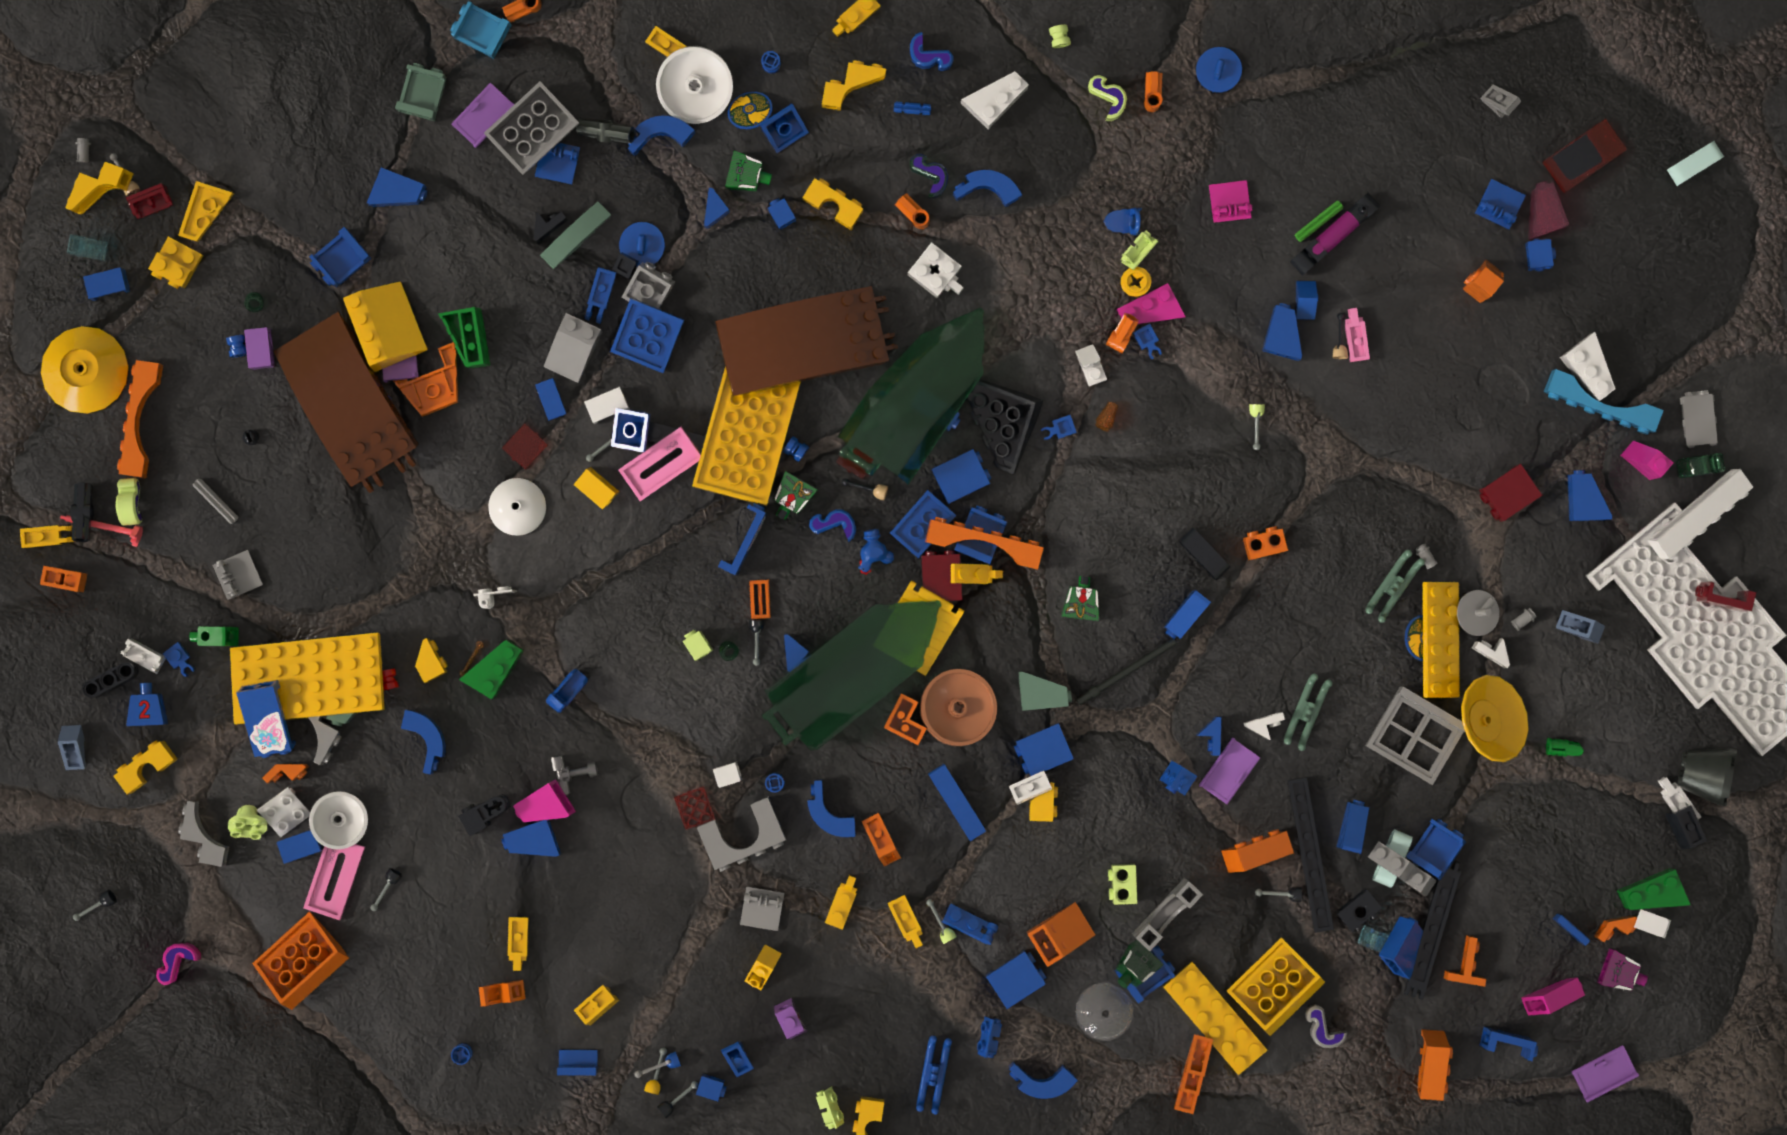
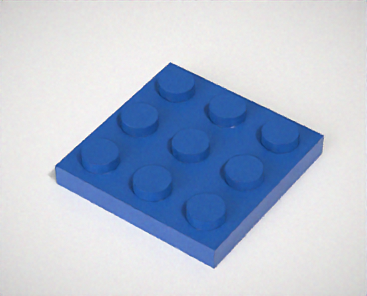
M630 298L610 352L664 373L685 319Z

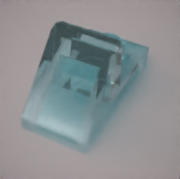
M70 234L67 254L75 257L105 261L108 242Z
M1365 925L1362 928L1357 943L1381 952L1390 934Z

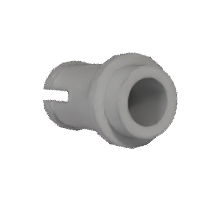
M77 138V142H75L77 145L76 162H89V145L91 143H89V139Z
M1422 544L1415 549L1416 555L1424 559L1426 568L1430 569L1437 564V561L1431 554L1430 547Z
M1530 608L1524 609V612L1512 620L1511 623L1519 631L1529 622H1534L1537 616Z

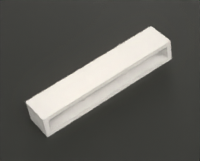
M1731 469L1653 535L1648 542L1660 559L1675 558L1683 547L1692 544L1693 539L1697 535L1706 532L1710 524L1720 520L1724 512L1734 508L1738 500L1748 496V492L1753 486L1741 469Z

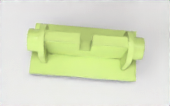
M1147 230L1141 232L1134 241L1135 247L1130 245L1122 254V263L1132 270L1140 264L1158 243V240L1151 237Z
M829 1087L825 1091L816 1092V1099L820 1110L827 1108V1111L821 1113L825 1126H828V1129H836L844 1124V1116L839 1109L837 1095L833 1088Z

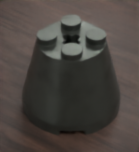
M1719 748L1683 751L1681 767L1684 770H1679L1677 786H1681L1682 789L1717 805L1727 806L1737 749Z

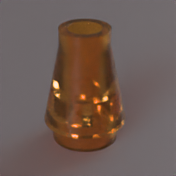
M1108 402L1095 419V426L1107 432L1110 428H1113L1118 405Z

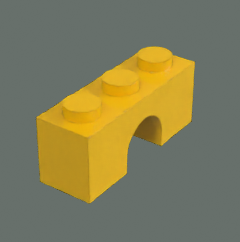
M814 178L802 197L803 201L820 210L825 202H835L839 206V212L835 217V221L852 230L863 213L862 204L855 199L850 201L845 197L846 194L837 188L836 190L829 187L830 184L825 180Z
M154 741L147 747L149 750L145 753L140 752L132 758L133 762L129 765L125 763L116 770L118 773L113 777L126 794H132L147 783L142 775V769L145 764L150 763L157 771H163L178 760L165 741Z
M861 1096V1101H857L855 1113H859L858 1121L854 1120L853 1132H856V1135H868L865 1127L869 1122H882L884 1099Z

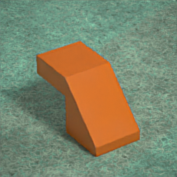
M523 980L479 987L481 1006L511 1003L526 999Z

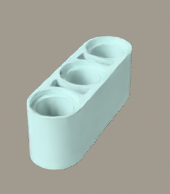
M1715 141L1667 169L1676 186L1722 159L1724 155Z
M1394 829L1386 846L1405 858L1413 837ZM1379 864L1373 875V881L1390 888L1394 885L1397 878Z

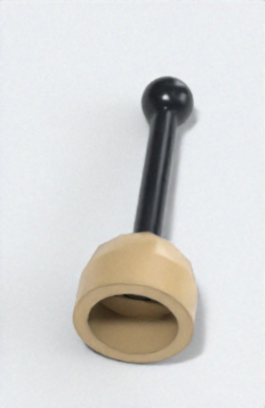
M1338 313L1339 345L1333 349V358L1347 359L1348 349L1342 345L1343 319L1345 315Z
M847 478L842 480L844 486L851 485L872 491L877 499L883 501L886 498L888 486L879 484L872 488L851 482Z

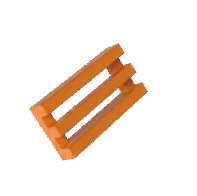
M769 580L750 581L751 619L771 618ZM754 584H758L759 615H755ZM762 584H765L766 614H763Z

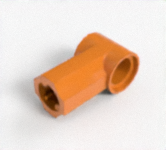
M516 0L502 7L507 20L512 23L530 13L538 12L542 6L541 0H536V4L533 7L527 6L529 0Z
M1146 72L1144 108L1148 112L1158 111L1162 104L1163 73ZM1155 98L1158 104L1153 106L1148 102V99Z
M907 193L903 195L895 206L917 229L927 228L930 223L927 211L923 210ZM919 215H923L926 217V221L920 224L916 222V218Z
M1124 313L1117 328L1113 330L1107 340L1106 345L1123 353L1139 320L1131 314Z

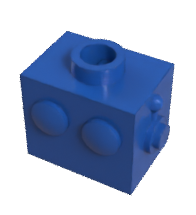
M1538 238L1525 244L1528 271L1536 270L1541 272L1554 266L1553 259H1556V251L1551 246V239L1540 240Z
M1171 760L1160 781L1167 784L1165 788L1175 794L1178 791L1186 795L1197 776Z

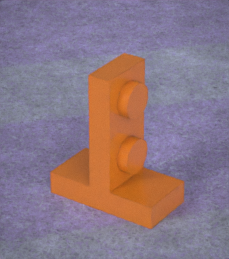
M879 813L861 821L884 867L901 859Z
M1466 935L1460 973L1445 971L1444 979L1485 987V978L1472 975V972H1475L1476 969L1475 953L1479 951L1478 938Z

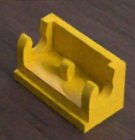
M592 467L587 468L574 483V486L602 510L620 492Z
M602 985L575 1008L574 1011L585 1025L591 1026L613 1007L619 999L610 992V988Z

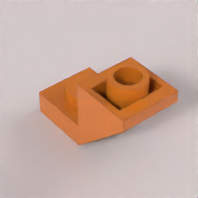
M276 764L262 779L266 783H276L283 776L282 772H284L292 781L296 779L301 780L308 773L306 769L309 765Z
M1629 915L1604 920L1594 937L1605 942L1613 936L1614 927L1626 935L1633 933L1636 929L1634 926L1637 918Z

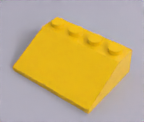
M401 281L361 290L343 298L369 367L374 372L428 350Z
M1280 938L1227 992L1271 1036L1325 981Z

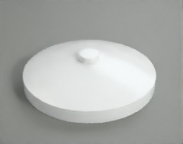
M688 46L674 51L664 60L657 74L656 90L661 105L671 116L685 123L700 124L713 120L725 110L732 96L733 79L728 65L716 52L701 46Z

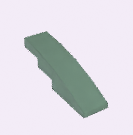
M597 201L540 256L555 269L575 252L585 240L594 234L596 229L610 218L611 214Z

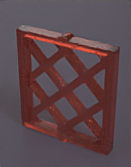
M704 786L674 797L685 830L715 819ZM695 791H701L699 797L692 795ZM703 793L706 801L700 799ZM684 795L688 796L686 802L679 798ZM690 797L697 800L694 806L688 804ZM699 801L705 804L703 810L697 808ZM679 802L684 804L682 811ZM686 806L693 808L690 815L684 812ZM707 806L709 807L711 814L705 812ZM695 810L701 812L699 819L692 816ZM703 814L710 816L708 820H701ZM683 815L689 817L687 822H685ZM691 818L697 821L694 825H688Z

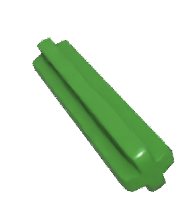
M1336 201L1299 230L1294 235L1299 242L1305 240L1344 208L1341 202Z

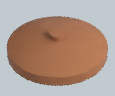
M953 669L939 674L928 683L921 697L920 713L925 727L938 741L951 746H967L981 740L991 730L997 715V701L991 686L980 675L965 669Z

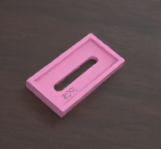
M681 426L621 467L618 471L639 501H641L697 463L701 453ZM676 448L682 449L680 456L646 479L641 478V472Z
M355 844L345 849H330L324 846L303 907L304 909L341 920L365 846ZM340 853H344L345 860L330 901L325 900V894L337 857Z

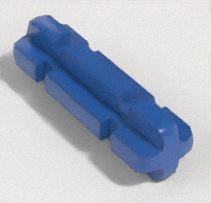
M896 101L894 103V112L902 113L903 111L908 114L920 115L922 113V115H930L931 105L909 102L902 104V102Z

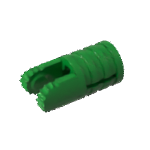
M1548 738L1546 742L1547 755L1580 756L1584 752L1580 743L1568 741V739Z

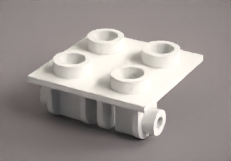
M509 586L498 587V591L495 592L492 589H480L478 594H473V596L478 597L481 608L491 609L494 606V595L514 593L517 590H512Z
M288 787L257 809L259 814L280 837L310 815L309 810L295 796V791Z

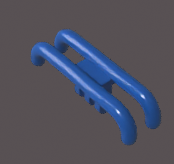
M932 1035L929 1037L916 1109L919 1112L923 1111L927 1086L929 1084L930 1086H935L931 1112L936 1115L939 1113L952 1040L950 1038L945 1039L940 1064H933L932 1060L937 1038Z

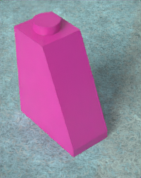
M1632 441L1620 455L1649 480L1661 478L1673 464L1661 451L1636 441Z
M556 779L513 806L517 817L523 822L566 818L576 812Z
M1577 977L1564 979L1525 995L1521 999L1528 1016L1551 1014L1585 996V993Z

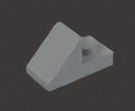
M1492 85L1480 98L1501 118L1505 114L1509 116L1521 103L1518 96L1495 85Z

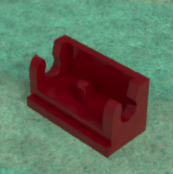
M162 183L126 197L133 215H136L138 220L174 206L167 187Z

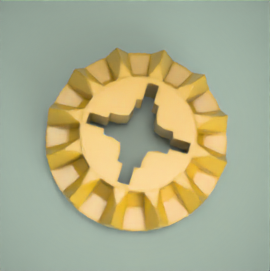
M1136 267L1134 270L1129 268L1121 277L1123 291L1129 296L1134 297L1145 295L1150 289L1152 282L1150 274L1141 267ZM1131 276H1133L1136 280L1141 279V281L1139 282L1141 288L1137 287L1136 285L1131 286V284L1133 283Z

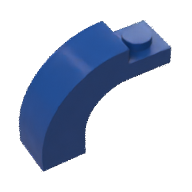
M655 116L643 121L635 128L639 136H635L633 142L628 143V150L636 156L645 144L656 136H668L684 147L695 135V130L678 118Z
M979 170L967 174L965 179L968 183H960L953 192L954 198L958 201L977 189H988L997 194L1004 207L1009 206L1022 197L1020 190L1010 178L992 170Z
M405 710L401 729L416 732L423 737L427 745L423 773L433 774L434 771H437L439 765L437 756L445 757L446 746L443 733L434 720L427 715L413 710Z
M814 780V784H811V796H815V799L807 800L813 820L821 829L829 834L838 837H855V817H838L831 814L824 805L822 780Z
M1014 1061L1009 1066L1010 1076L1016 1081L1021 1080L1017 1085L1018 1089L1035 1098L1048 1099L1060 1096L1078 1081L1063 1065L1055 1074L1047 1079L1032 1078Z

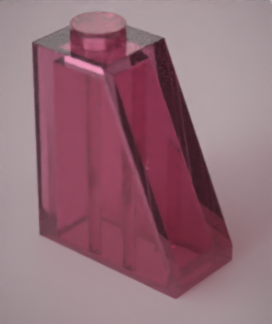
M1547 181L1538 183L1536 188L1531 191L1529 241L1569 225L1554 182L1548 184Z

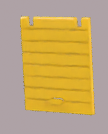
M911 580L873 646L926 676L962 617L964 610L959 608L956 613L952 612L951 610L954 607L952 603L922 586L919 591L914 590L917 583Z

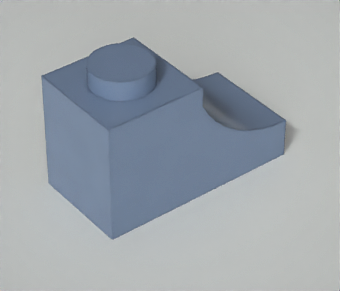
M1562 610L1556 628L1598 644L1605 626L1596 620Z
M81 725L61 727L58 745L66 770L85 769L86 767L84 754L85 738Z

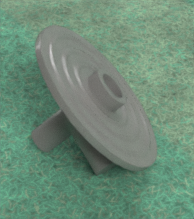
M1473 590L1466 593L1461 598L1457 607L1459 624L1467 633L1474 636H1483L1490 633L1496 627L1499 620V607L1495 598L1483 590Z

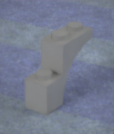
M327 716L309 717L316 730L318 739L317 753L313 761L318 765H324V763L327 764L332 757L330 752L333 746L336 747L342 738L340 736L342 731L322 721Z
M187 801L182 810V815H185L184 821L180 823L178 831L181 834L180 839L202 843L197 853L199 863L220 867L226 866L229 846L215 841L205 831L199 817V801Z
M1379 841L1368 856V858L1425 897L1436 883L1433 877Z

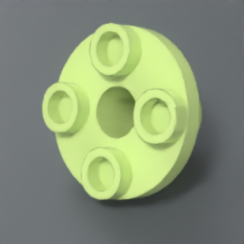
M244 805L238 809L236 816L228 821V830L231 837H245L258 840L267 831V821L258 815L255 806Z

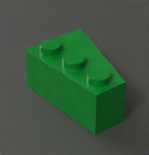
M471 307L439 313L438 315L446 326V330L451 336L465 367L473 369L489 366L490 359L481 308Z
M505 640L459 680L488 698L495 699L524 652V649L509 640Z
M1672 868L1617 890L1624 908L1628 910L1691 905L1676 870Z

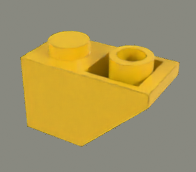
M425 638L422 641L415 665L424 683H428L446 673V667H448L445 659L439 657L437 650H439L434 640H430V638Z
M1049 782L1052 790L1030 800V821L1053 822V817H1057V806H1054V798L1058 796V787L1054 786V782Z
M765 944L745 982L752 987L762 990L782 953Z

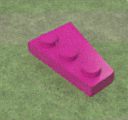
M1168 283L1117 309L1121 319L1124 313L1131 314L1139 320L1138 325L1185 318Z

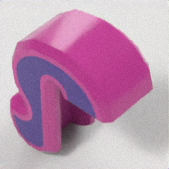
M176 943L168 947L163 953L165 967L157 970L156 977L158 982L163 985L175 982L182 958L194 961L201 960V953L198 948L189 943Z

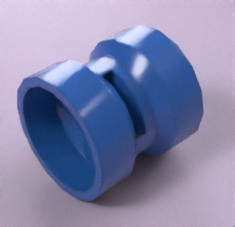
M767 51L763 54L761 63L764 71L771 74L776 73L781 66L779 55L774 51Z
M235 335L226 338L227 345L232 346L229 350L230 358L247 355L244 344L245 335Z
M793 436L783 452L787 455H792L794 460L800 462L809 446L805 443L801 444Z
M772 773L765 780V786L770 792H779L785 785L784 777L779 773Z
M466 1043L458 1044L451 1052L452 1061L457 1065L467 1063L472 1057V1048Z

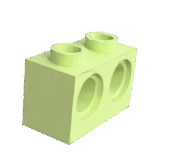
M693 630L684 636L686 639L682 642L695 661L700 660L713 651V648L701 631L696 632V630Z
M1111 865V869H1108V880L1112 881V888L1109 889V900H1113L1114 905L1137 904L1136 865ZM1121 869L1127 871V877L1123 880L1117 878V872ZM1120 889L1128 891L1126 898H1118V891Z

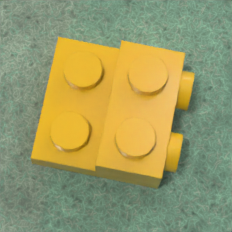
M168 236L159 253H156L148 269L152 271V276L160 280L163 277L168 279V284L178 289L181 286L185 289L204 255Z

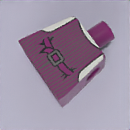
M1609 948L1597 983L1632 991L1634 984L1645 986L1648 976L1639 973L1640 964Z

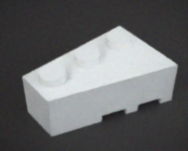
M1013 72L961 99V104L989 130L1028 89L1029 84L1016 72Z
M1595 332L1589 334L1560 357L1585 391L1595 400L1601 401L1615 390Z

